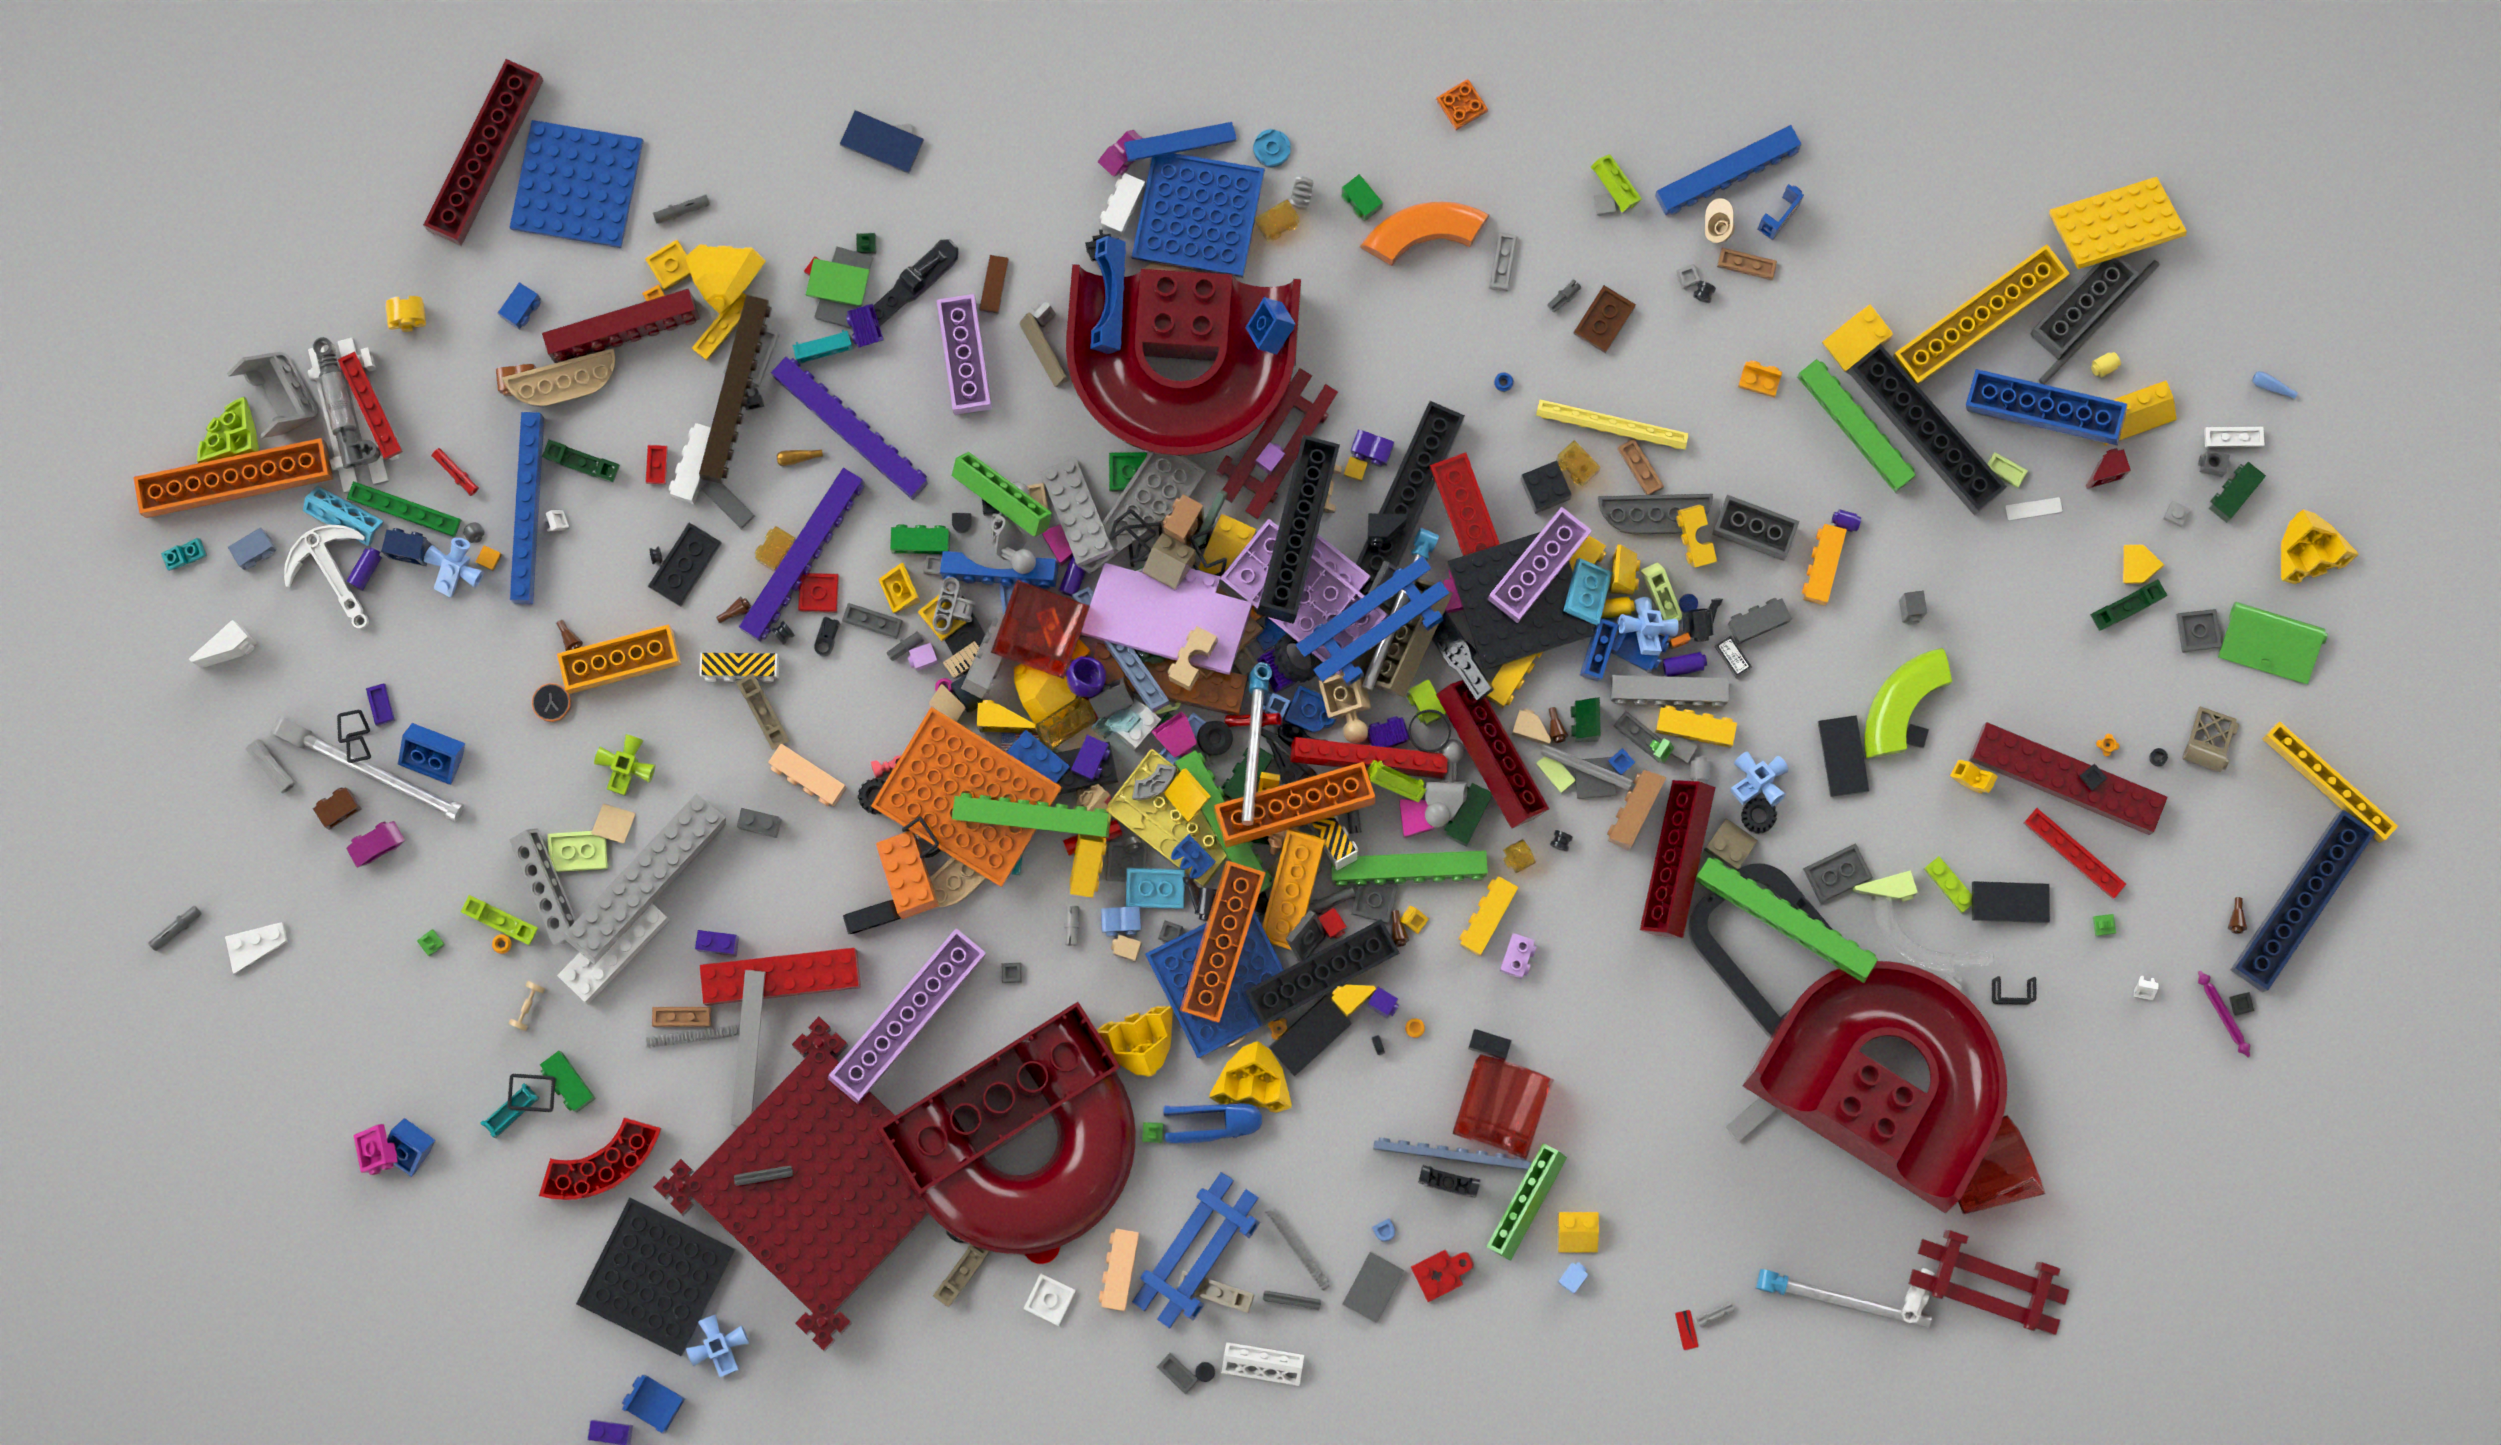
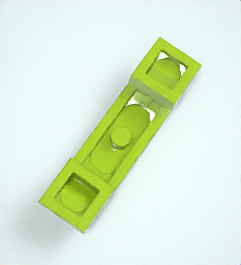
M468 895L460 911L529 946L538 930L537 927L471 895Z

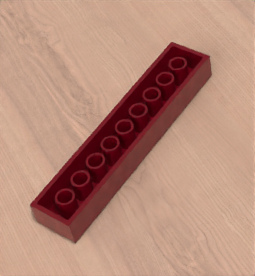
M505 59L423 224L428 232L462 246L544 81L540 73Z
M1988 722L1982 726L1969 761L2147 835L2154 833L2168 798L2165 795L2102 769L2100 770L2107 779L2091 791L2079 776L2092 765Z

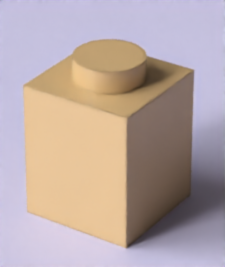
M1119 935L1118 939L1114 938L1111 950H1114L1113 955L1136 962L1142 943Z

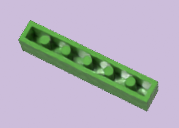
M969 451L956 457L952 477L1032 536L1036 537L1048 530L1052 515L1051 511Z
M1544 1143L1542 1144L1489 1240L1487 1248L1510 1261L1512 1260L1567 1159L1560 1151Z

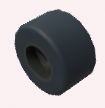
M964 675L951 683V688L958 700L965 706V710L970 713L978 708V703H983V699L961 689L967 676Z

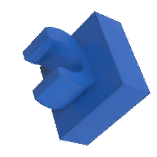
M1622 748L1608 760V763L1619 775H1622L1635 764V761Z

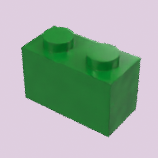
M1360 174L1341 189L1342 199L1347 204L1350 203L1354 208L1353 212L1358 218L1362 217L1364 221L1383 208L1381 199Z

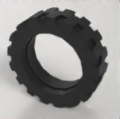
M1286 633L1274 646V664L1278 666V671L1283 673L1285 678H1290L1293 682L1300 681V683H1304L1307 680L1310 681L1316 676L1313 669L1323 662L1311 653L1309 654L1311 658V667L1304 670L1293 665L1287 655V646L1291 643L1297 644L1298 641Z

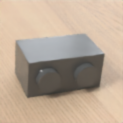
M1924 590L1904 593L1899 599L1902 622H1908V624L1920 623L1919 620H1922L1927 614Z
M1122 677L1104 685L1097 695L1089 697V701L1099 719L1103 717L1108 718L1120 709L1126 710L1134 704V694L1126 679Z
M741 808L737 827L740 830L777 838L782 819L779 816Z

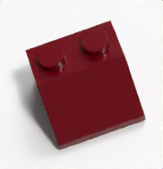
M2114 448L2106 451L2107 454L2102 456L2103 458L2098 462L2086 484L2087 489L2118 481L2127 476L2131 469L2124 449L2118 450Z

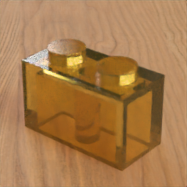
M1286 199L1255 217V223L1266 241L1271 239L1274 241L1281 237V233L1284 231L1295 229L1299 223V216L1289 200Z
M777 526L767 532L765 536L766 541L763 545H759L755 551V559L774 572L796 540L795 537Z

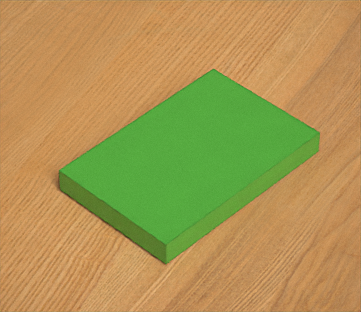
M814 258L806 296L862 307L870 270Z

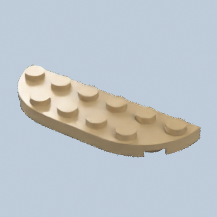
M614 348L513 374L502 379L508 391L516 399L532 406H548L586 396L599 390L610 378L615 365Z
M951 857L930 877L939 904L938 907H948L961 902L987 879L954 857Z

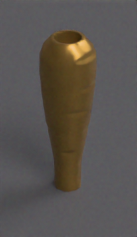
M822 449L785 450L778 452L776 455L777 463L780 466L793 465L813 458L823 457Z

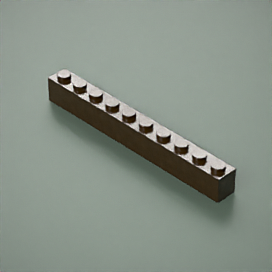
M746 295L701 463L700 479L723 484V480L728 478L729 468H727L728 461L733 459V442L737 443L739 432H737V427L743 421L744 414L741 413L742 408L747 406V389L752 387L753 378H751L752 371H756L758 360H755L756 355L761 353L763 344L760 342L761 336H765L767 325L765 324L766 317L770 318L772 311L769 300Z

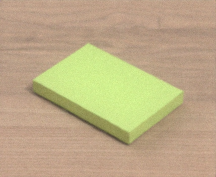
M592 831L548 834V854L556 873L608 869L607 838L591 834Z

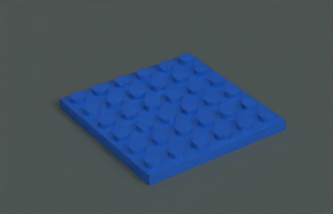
M532 120L509 228L516 231L622 248L643 139Z
M1176 153L1152 157L1131 256L1132 259L1217 274H1232L1235 277L1243 278L1265 169Z
M1255 911L1251 918L1219 1022L1179 1011L1207 923L1145 953L1197 1058L1259 1028L1260 1026L1242 992L1284 971Z

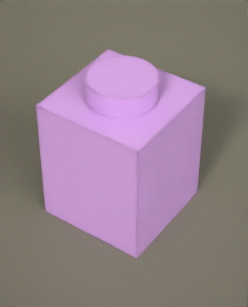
M931 642L909 650L911 655L908 657L911 668L915 667L917 671L939 664Z

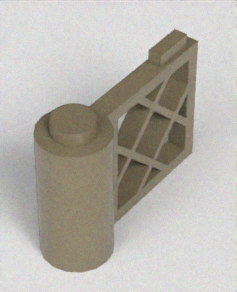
M2200 706L2183 754V760L2217 772H2221L2222 769L2226 770L2229 763L2227 751L2232 734L2236 735L2239 724L2236 723L2237 719ZM2202 713L2209 715L2212 722L2204 725L2201 720ZM2222 720L2230 722L2229 729L2222 731L2218 722ZM2214 724L2219 734L2211 737L2206 728ZM2203 730L2207 739L2204 741L2194 739L2196 732ZM2221 736L2224 741V747H2217L2213 739Z

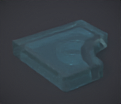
M1129 708L1126 710L1120 709L1108 718L1098 719L1091 729L1100 737L1106 739L1116 732L1124 731L1129 733L1141 721V717Z

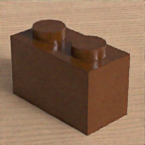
M346 787L338 788L332 793L333 796L328 799H321L316 803L317 806L312 808L323 826L328 830L362 809L351 791Z

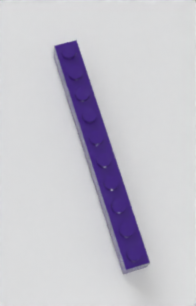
M786 356L771 372L773 378L910 499L914 500L927 486L928 482L925 479L927 476L920 469L916 471L911 467L913 463L908 458L904 457L902 459L897 454L899 451L893 445H886L883 442L885 439L878 432L874 434L869 430L871 426L863 419L859 421L855 417L857 414L851 408H844L841 405L843 402L836 395L832 397L827 393L829 389L821 382L817 384L813 380L815 377L809 371H802L799 368L801 365L794 358L790 360Z
M844 467L842 468L739 625L743 632L759 642L768 637L771 631L769 628L773 622L776 623L781 616L780 611L783 607L789 605L792 599L790 596L802 584V581H800L803 574H809L813 567L811 565L812 562L821 556L823 552L822 547L825 543L828 544L833 537V530L842 524L844 520L843 515L846 511L849 512L854 505V498L856 495L859 496L864 490L863 479Z

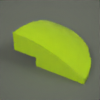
M241 397L225 406V412L218 418L214 417L206 427L208 433L204 441L199 443L197 452L198 463L259 451L253 417L245 397Z

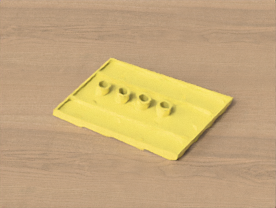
M1151 748L1108 803L1106 812L1178 868H1180L1184 857L1172 860L1171 854L1173 849L1189 834L1216 861L1202 876L1194 879L1205 888L1228 857L1202 811L1200 810L1193 820L1188 822L1163 794L1164 792L1147 800L1137 801L1132 799L1135 780H1143L1150 777L1155 772L1158 764L1174 766ZM1177 769L1175 778H1176V777L1178 776V774L1180 773V772L1178 771V769ZM1193 867L1185 869V873L1190 876Z

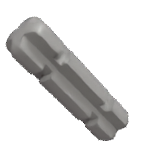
M1728 1302L1723 1307L1719 1306L1706 1312L1705 1315L1697 1316L1696 1320L1699 1326H1704L1708 1322L1724 1317L1725 1314L1733 1313L1734 1307L1731 1302Z

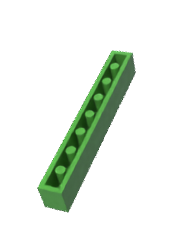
M1816 359L1799 372L1797 378L1895 493L1915 477V470L1911 464L1905 463L1900 451L1892 448L1888 437L1885 434L1881 435L1877 430L1876 423L1864 415V409L1860 405H1856L1852 401V395L1847 390L1844 391L1841 388L1840 381L1835 376L1829 374L1825 363L1819 362Z
M1195 750L1175 761L1174 764L1179 772L1186 768L1211 796L1201 811L1229 861L1264 872L1261 867L1263 862L1260 856L1254 854L1251 849L1254 847L1251 841L1228 848L1225 847L1214 810V805L1225 802L1222 798L1225 795L1221 787H1216L1213 780H1215L1212 771L1205 768L1204 763L1206 761L1201 752L1197 754ZM1265 871L1260 892L1272 886L1270 882L1273 880L1268 871Z
M961 793L960 796H955L953 820L1109 837L1111 814L1106 813V809L1095 808V811L1092 812L1087 811V807L1082 806L1068 809V805L1056 804V807H1048L1049 803L1037 801V805H1031L1029 800L1018 799V803L1010 802L1011 798L999 797V801L991 800V796L980 795L978 799L972 798V794Z
M1486 850L1357 856L1356 861L1339 870H1336L1331 862L1332 884H1336L1339 887L1347 886L1348 883L1363 886L1367 885V881H1375L1376 885H1384L1387 881H1394L1395 884H1404L1409 880H1414V883H1424L1425 880L1432 879L1433 882H1444L1445 879L1463 881L1464 878H1472V880L1478 881L1483 880V877H1487L1488 874Z

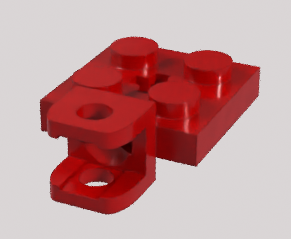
M1445 1249L1411 1266V1269L1427 1302H1430L1464 1285L1460 1275L1470 1271L1474 1267V1263L1468 1252H1462L1450 1258ZM1461 1259L1466 1260L1465 1266L1461 1265ZM1434 1270L1442 1273L1440 1281L1432 1279Z

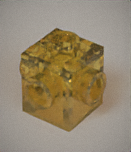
M1524 839L1503 849L1506 856L1503 860L1507 868H1512L1515 873L1536 863L1531 849Z

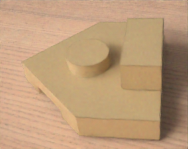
M1099 784L1092 785L1091 788L1086 790L1083 788L1079 789L1076 792L1077 802L1073 809L1076 806L1087 807V811L1092 812L1095 811V808L1107 809L1108 805L1104 801L1110 794Z

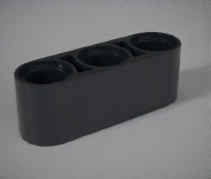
M893 899L843 915L848 935L901 919Z

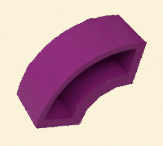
M1135 130L1126 131L1116 143L1106 149L1097 162L1113 177L1118 174L1123 175L1134 162H1128L1124 142L1143 138Z
M394 821L389 823L381 822L375 826L376 829L363 836H356L351 840L352 843L346 849L357 868L374 862L384 854L397 849L405 841Z

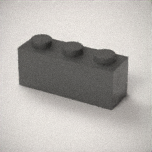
M1773 598L1768 600L1763 607L1757 605L1748 610L1749 613L1744 615L1738 613L1732 616L1728 626L1738 645L1785 625L1792 618L1783 598L1779 600Z

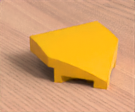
M2124 545V584L2148 583L2149 579L2165 566L2144 545Z

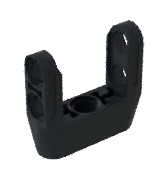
M1422 1165L1418 1183L1457 1195L1476 1198L1481 1179L1467 1178L1432 1169L1431 1166ZM1430 1173H1432V1177L1438 1178V1174L1442 1175L1439 1180V1186L1435 1185L1437 1182L1435 1180H1431L1430 1183H1428ZM1445 1177L1453 1179L1454 1184L1451 1188H1446L1443 1185ZM1457 1179L1461 1180L1459 1184L1462 1185L1469 1182L1466 1192H1464L1465 1189L1462 1187H1458V1191L1454 1190L1457 1185Z

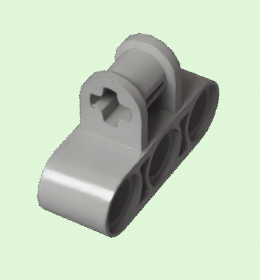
M953 577L946 578L942 583L933 618L934 629L941 635L947 634L951 630L953 619L971 622L972 610L976 606L974 601L959 598L961 587L957 579ZM949 584L956 585L954 591L949 592L946 590ZM945 602L952 604L948 610L942 609V605ZM944 620L947 622L945 628H938V622Z

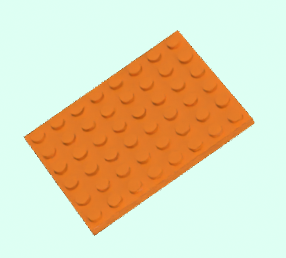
M930 707L871 807L904 827L917 817H922L939 842L937 848L1000 887H1003L1037 829L953 820L955 796L967 793L972 794V798L979 799L980 795L991 796V800L999 801V797L1011 798L1010 802L1018 803V799L1029 800L1031 805H1037V801L1049 803L1048 807H1051L1063 787L942 712ZM920 821L908 829L929 843L935 844Z

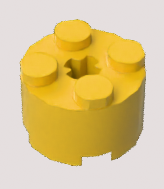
M409 296V299L401 300L399 297H395L386 301L388 329L394 330L399 328L402 332L413 331V327L426 326L422 297Z

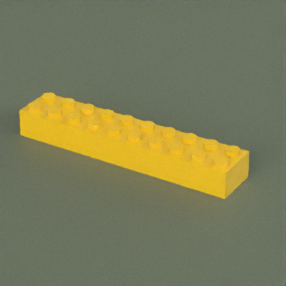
M2046 244L1894 353L1893 358L1919 386L2064 282L2070 273Z

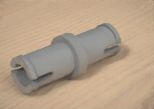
M1067 906L1066 923H1064V928H1066L1065 945L1072 946V944L1077 946V932L1080 928L1078 923L1079 906Z

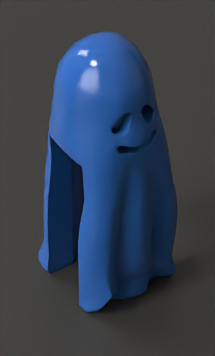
M1251 1104L1165 1105L1163 1107V1116L1224 1112L1225 1129L1165 1133V1141L1167 1143L1190 1144L1253 1134L1262 1125V1114L1257 1107Z

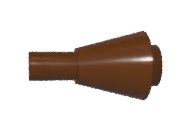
M740 596L724 613L716 618L719 623H722L729 618L747 614L751 605L746 598L743 599Z
M559 620L556 624L561 631L565 650L569 651L580 648L583 642L567 628L563 620Z
M1556 707L1548 709L1551 718L1550 739L1554 743H1562L1569 735L1558 718Z
M2235 897L2234 910L2228 925V929L2234 934H2242L2243 931L2247 930L2244 911L2242 910V897Z
M1394 910L1391 912L1393 919L1391 937L1396 947H1402L1410 939L1400 920L1399 910Z

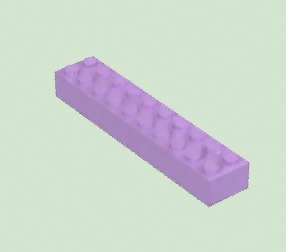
M955 929L829 1074L828 1080L859 1104L979 965L986 953L958 929Z

